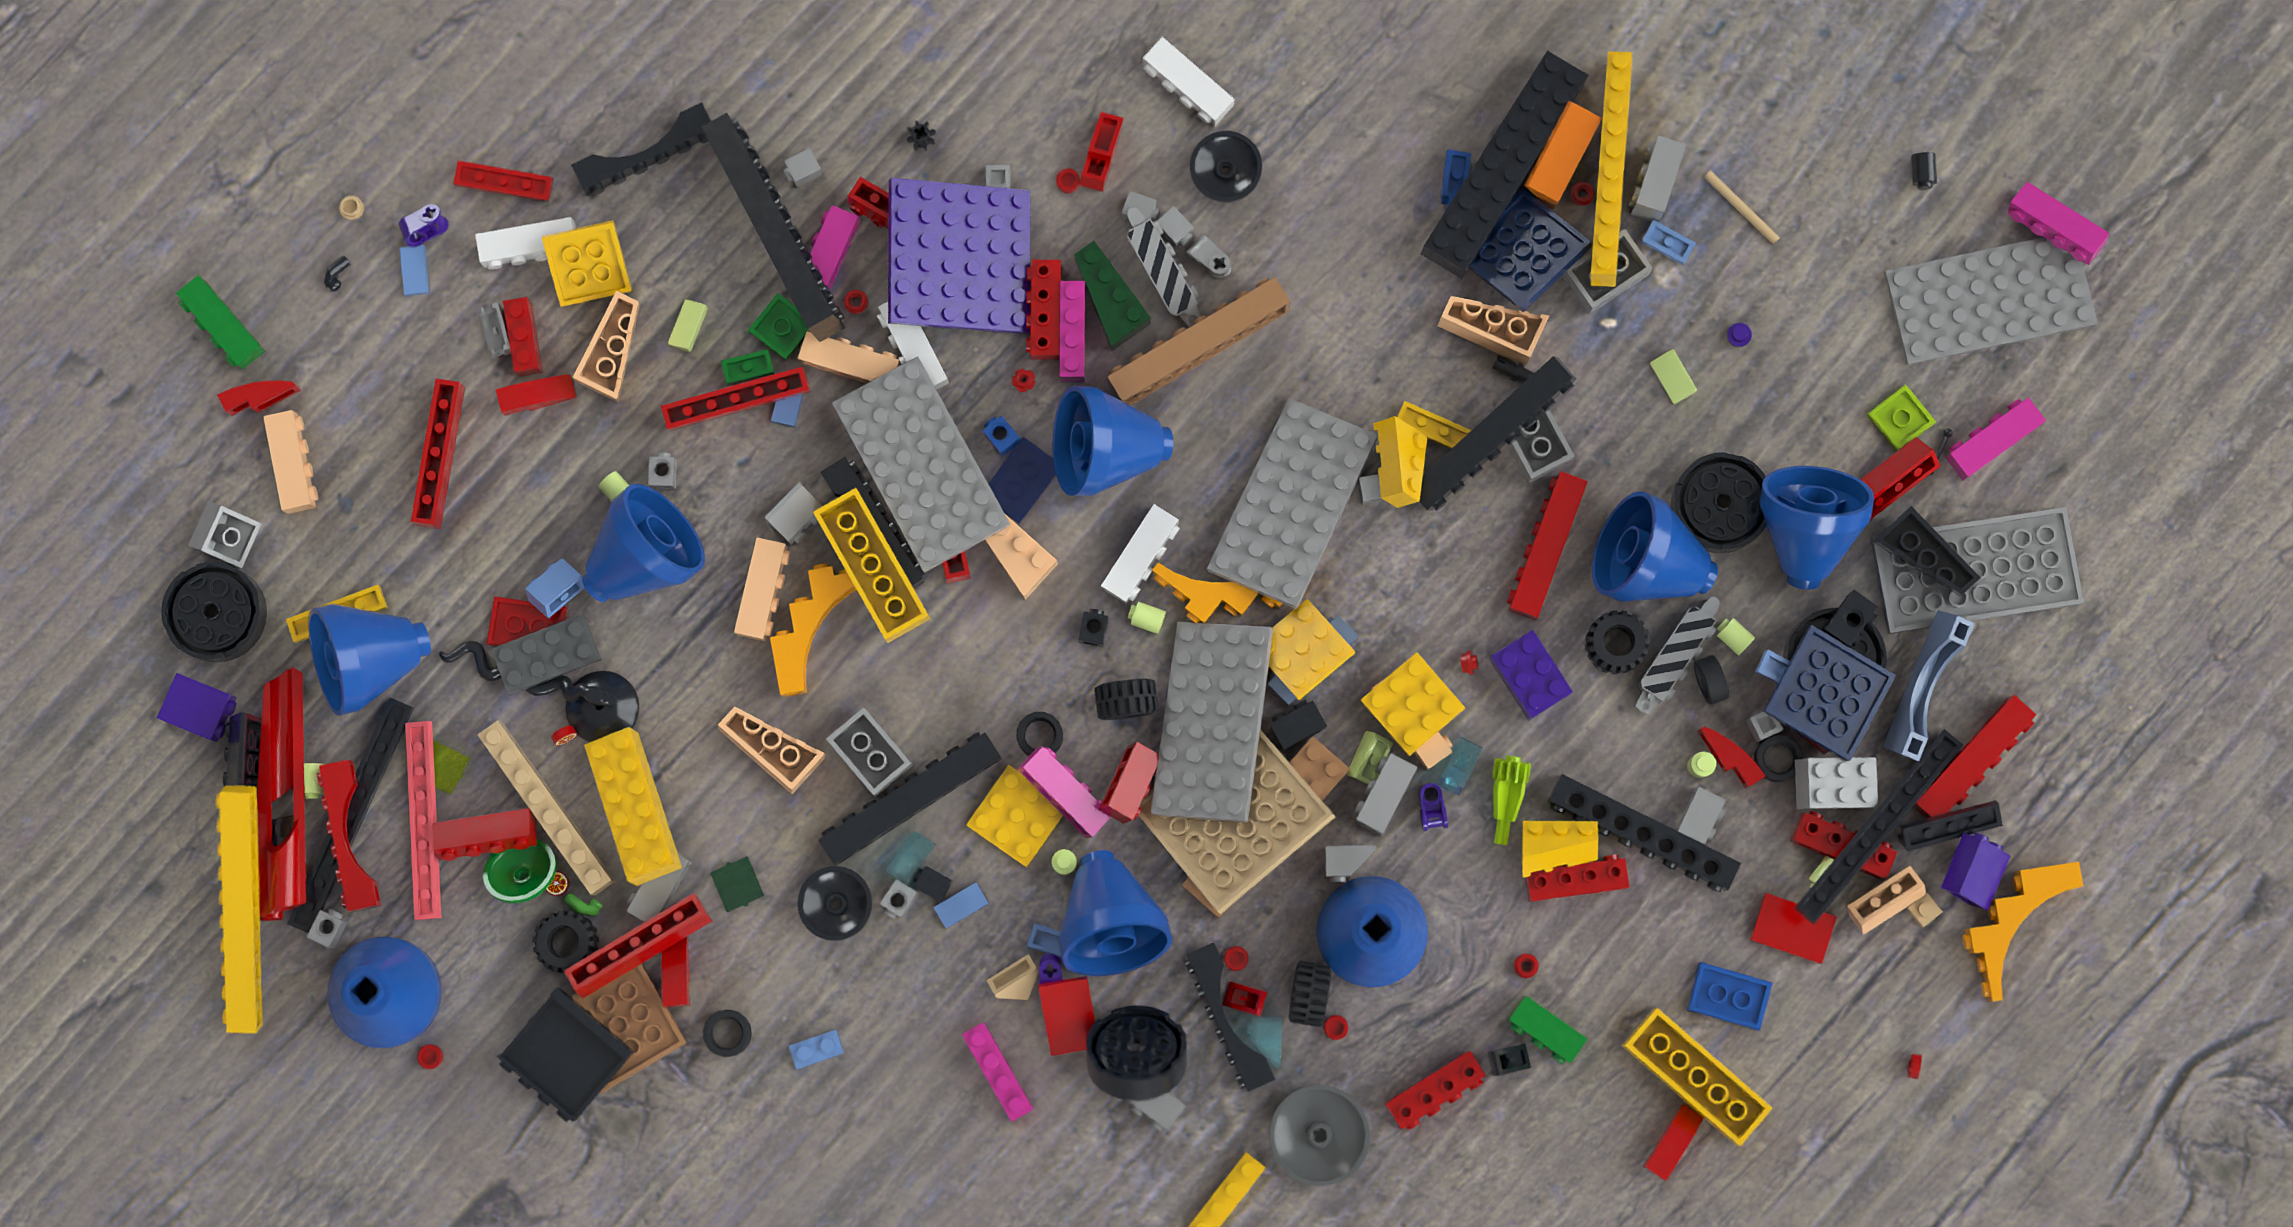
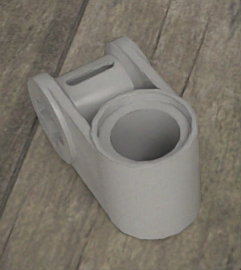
M1203 234L1186 252L1196 264L1203 267L1216 279H1225L1231 273L1229 257ZM1224 262L1225 268H1218L1216 270L1215 264L1218 263L1221 265Z

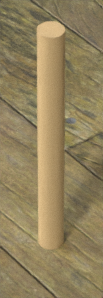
M1709 171L1704 176L1772 244L1780 238L1712 171Z

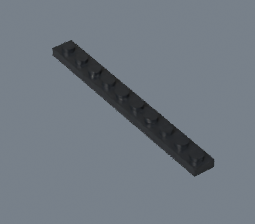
M389 698L356 771L358 786L351 798L347 815V833L350 846H352L405 730V723H408L414 707L393 698ZM329 833L306 881V903L294 908L287 922L288 925L306 933H309L319 911L323 910L337 879L336 869H339L337 859L334 860L331 845H334L333 835H329Z
M1944 729L1794 909L1814 925L1962 748L1963 744Z

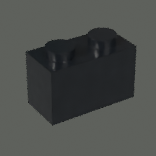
M1303 700L1293 706L1294 711L1286 715L1283 711L1271 718L1273 722L1270 723L1269 727L1283 752L1327 728L1314 701L1307 703L1306 700Z

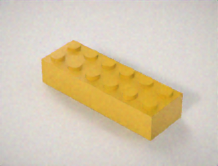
M857 488L813 512L887 643L930 620L927 611Z
M627 727L585 744L584 747L627 881L639 886L681 869L682 865L639 733Z
M1653 1008L1621 1045L1735 1146H1741L1772 1110L1768 1103L1658 1008Z

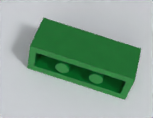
M1526 995L1523 996L1507 1019L1511 1023L1510 1028L1521 1036L1523 1033H1526L1532 1038L1530 1042L1541 1050L1545 1047L1553 1052L1551 1057L1562 1065L1564 1062L1571 1064L1588 1040Z

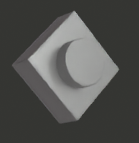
M986 165V186L1011 189L1010 165Z

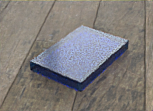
M1025 437L1021 439L988 483L1004 514L1018 524L1022 522L1055 478L1054 460Z

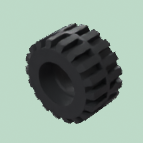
M1613 610L1610 613L1602 614L1590 626L1585 637V651L1588 650L1589 654L1587 656L1589 660H1593V665L1596 668L1600 667L1605 673L1624 674L1633 670L1644 660L1648 653L1647 648L1650 645V639L1647 637L1649 632L1648 629L1643 627L1644 622L1636 619L1637 616L1635 614H1627L1628 611L1624 610L1621 612ZM1620 629L1629 636L1631 648L1627 654L1615 656L1606 650L1603 637L1608 630Z
M1149 678L1121 680L1100 684L1094 688L1099 719L1118 720L1151 715L1159 711L1155 680Z
M558 911L557 913L549 914L547 918H543L540 921L541 925L539 927L536 926V936L532 939V942H535L533 951L537 953V960L542 962L545 968L557 973H565L564 970L599 949L597 948L599 937L596 936V927H593L592 922L585 918L584 915L571 911ZM565 927L574 929L579 937L578 948L569 957L559 956L553 948L555 934Z
M1306 961L1298 962L1289 1008L1290 1023L1321 1027L1325 1019L1331 981L1330 965Z

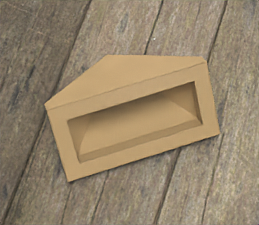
M1028 954L986 981L996 998L1028 1000L1039 971Z

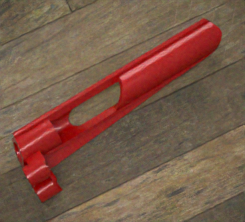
M294 667L264 685L257 787L259 905L261 921L283 920L284 911L306 903L303 673ZM293 788V827L287 838L280 845L273 846L272 803Z

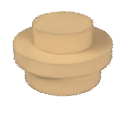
M348 196L341 201L339 210L344 218L356 220L363 214L364 204L358 197Z

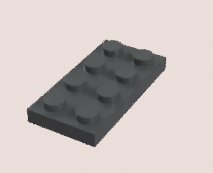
M584 614L491 649L509 696L602 660Z

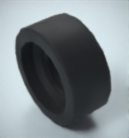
M1710 655L1694 662L1695 675L1706 702L1711 705L1728 699L1729 689L1717 658L1714 655Z
M1033 712L1026 715L1020 721L1016 731V739L1020 749L1027 756L1035 750L1027 743L1025 732L1031 723L1044 721L1053 728L1054 740L1048 748L1056 753L1063 742V730L1059 721L1053 715L1046 712Z
M1776 734L1764 739L1757 746L1754 753V761L1766 777L1764 778L1771 782H1783L1795 776V760L1803 759L1800 745L1793 738L1786 735ZM1782 744L1790 749L1793 755V763L1787 771L1775 773L1766 766L1764 754L1771 745Z
M729 1009L720 1010L712 1014L705 1022L703 1029V1039L707 1048L715 1055L723 1057L736 1056L743 1052L750 1044L752 1036L751 1025L747 1018L740 1012ZM729 1018L739 1023L742 1030L741 1040L731 1048L720 1047L713 1038L714 1026L722 1019Z

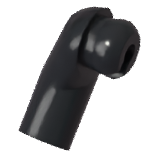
M341 256L327 268L324 285L332 292L337 291L341 287V282L337 280L338 275L351 265L345 256Z

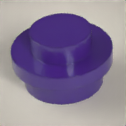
M1735 323L1728 329L1727 338L1733 346L1743 347L1750 342L1752 332L1746 324Z

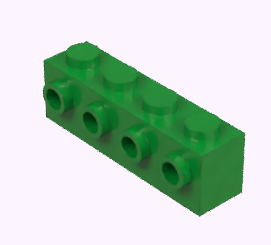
M197 275L176 293L181 299L178 304L186 313L191 311L196 318L193 320L202 331L207 330L212 335L209 337V340L217 349L221 347L227 353L224 357L233 367L237 365L244 370L265 352L264 348L201 276Z

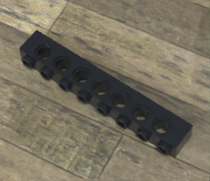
M1564 774L1559 776L1547 800V803L1551 804L1550 808L1563 815L1567 812L1574 816V821H1598V833L1607 837L1611 834L1618 838V843L1628 848L1634 845L1641 849L1640 854L1650 859L1656 856L1663 860L1662 864L1672 870H1676L1678 867L1686 871L1684 874L1686 877L1694 881H1698L1700 878L1708 882L1707 887L1720 893L1721 890H1729L1741 865L1740 862ZM1571 795H1578L1581 798L1582 805L1580 808H1574L1570 805L1569 799ZM1594 806H1600L1604 810L1602 819L1593 817L1592 808ZM1616 817L1625 819L1626 828L1624 830H1618L1615 827L1614 820ZM1639 828H1644L1648 831L1649 837L1647 841H1640L1637 838L1636 833ZM1661 839H1666L1670 842L1671 849L1668 853L1660 850L1659 842ZM1684 850H1688L1693 854V861L1690 864L1683 862L1681 858ZM1707 861L1715 865L1716 870L1713 875H1708L1704 871V864Z

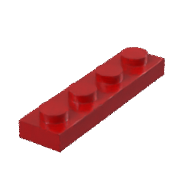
M458 160L453 184L464 188L549 202L554 179L550 176Z

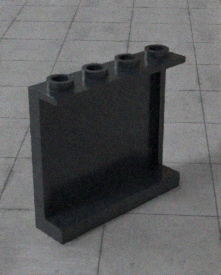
M556 987L550 994L549 999L497 1058L501 1060L499 1065L508 1073L513 1071L520 1077L518 1081L529 1090L532 1087L539 1093L537 1098L547 1106L551 1103L557 1108L556 1114L565 1122L569 1120L575 1122L635 1051L560 987Z

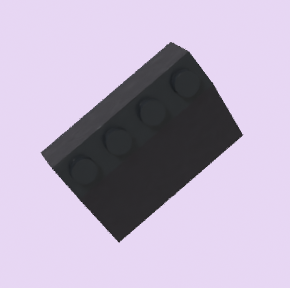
M241 712L230 716L229 723L226 724L225 728L228 747L224 751L227 772L223 774L224 787L226 785L256 786L257 797L262 718Z

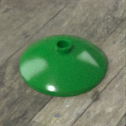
M537 839V845L529 846L527 849H508L502 853H492L484 866V884L488 892L499 901L505 903L529 901L540 895L551 884L557 867L555 855L551 848L539 839Z

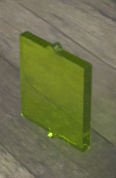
M433 740L435 787L452 794L459 780L464 777L463 772L470 758Z

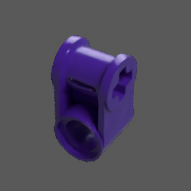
M435 204L426 205L399 221L401 233L406 244L410 247L421 246L424 242L445 233L449 227L448 220L441 216V210Z
M1434 783L1423 785L1418 794L1423 832L1427 831L1428 828L1442 826L1444 829L1448 828L1447 813L1441 788ZM1431 787L1436 790L1437 797L1434 801L1425 799L1424 791L1426 788ZM1439 817L1438 820L1429 821V818Z
M1047 953L1041 957L1039 961V984L1064 980L1061 960L1056 954ZM1048 964H1052V971L1048 970Z

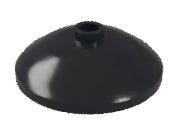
M1218 131L1203 138L1195 147L1190 159L1191 178L1196 188L1207 198L1223 203L1235 202L1248 196L1258 185L1262 174V158L1256 145L1246 136L1234 131ZM1227 167L1230 169V173L1223 174L1221 170Z
M596 671L581 677L573 685L574 687L579 683H584L588 686H597L617 697L614 706H604L601 710H597L596 705L587 702L583 696L575 702L566 700L565 711L568 723L574 727L579 737L592 742L627 727L633 729L639 716L640 707L636 690L627 679L614 672Z
M829 866L817 870L806 879L798 895V912L803 924L815 936L825 940L840 941L854 936L866 925L872 911V895L867 883L858 873L846 867ZM836 899L841 901V906L838 909H834L832 906L833 901Z

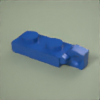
M1449 149L1446 151L1440 196L1441 204H1446L1445 211L1469 175L1471 153Z

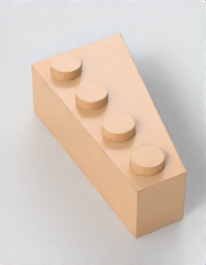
M616 291L573 376L575 382L616 402H619L640 307L638 301Z
M1451 296L1437 326L1526 366L1549 315L1530 314L1529 311H1515L1505 309L1504 306H1490L1479 301Z
M1005 514L1011 526L985 539V542L1026 600L1058 563L1051 554Z
M734 707L718 724L720 732L791 794L800 787L825 759L824 752L808 746L799 739L785 734L783 731L764 723L762 720L737 707Z

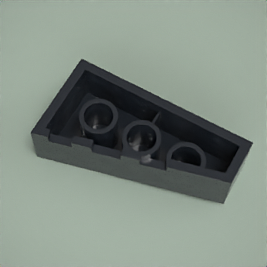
M1912 506L1904 511L1872 541L1958 596L1963 595L1981 578Z

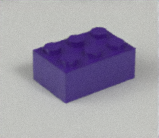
M1533 630L1489 658L1528 721L1573 693Z

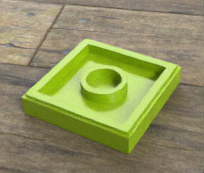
M1906 384L1867 414V417L1896 452L1936 423Z

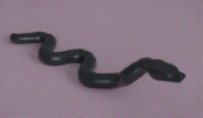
M477 641L464 642L449 654L442 651L439 652L440 658L446 663L454 662L463 655L472 652L481 678L487 681H495L501 678L498 667L491 669L488 666L485 650ZM566 675L526 689L529 694L534 696L547 695L561 689L564 699L569 702H575L581 696L587 702L600 706H614L617 701V697L597 686L579 683L573 687L572 680Z

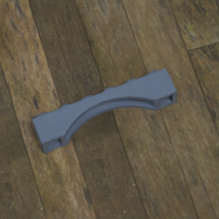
M1940 610L1937 611L1883 748L1916 761L1920 760L1928 740L1927 712L1934 686L1947 664L1966 646L1974 623L1954 614Z

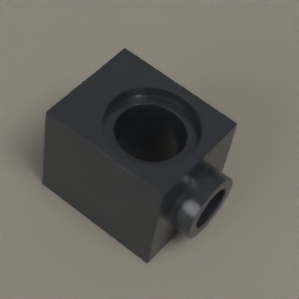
M1090 609V612L1084 611L1079 643L1098 647L1104 646L1109 619L1107 615H1104V611L1098 609ZM1090 622H1099L1101 629L1097 633L1089 632L1087 626Z
M925 866L923 870L919 868L913 882L916 883L915 889L942 902L953 880Z

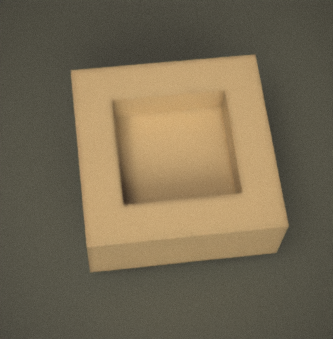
M1927 892L1925 896L1906 908L1921 927H1925L1943 912Z

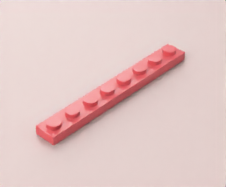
M432 721L405 723L414 920L442 918L439 857L433 850V823L437 822Z

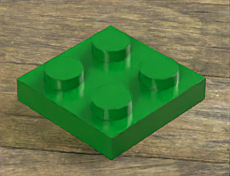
M779 293L774 296L748 329L750 334L786 361L804 340L806 332H810L796 306Z

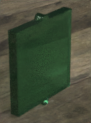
M748 856L733 863L727 862L726 866L710 873L727 913L743 905L747 907L750 902L765 896Z

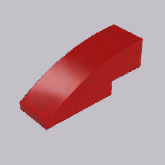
M1104 112L1100 113L1081 173L1080 186L1103 192L1122 129L1123 117Z
M570 374L541 378L495 389L500 410L504 416L528 409L533 411L577 398Z
M260 381L231 388L217 394L225 412L233 416L249 407L259 413L296 394L301 389L291 381Z
M1705 726L1697 731L1723 773L1732 768L1745 789L1766 777L1756 762L1733 741Z
M688 936L662 951V1003L665 1008L690 1006Z
M1682 1104L1655 1144L1656 1147L1643 1167L1663 1181H1667L1704 1118Z

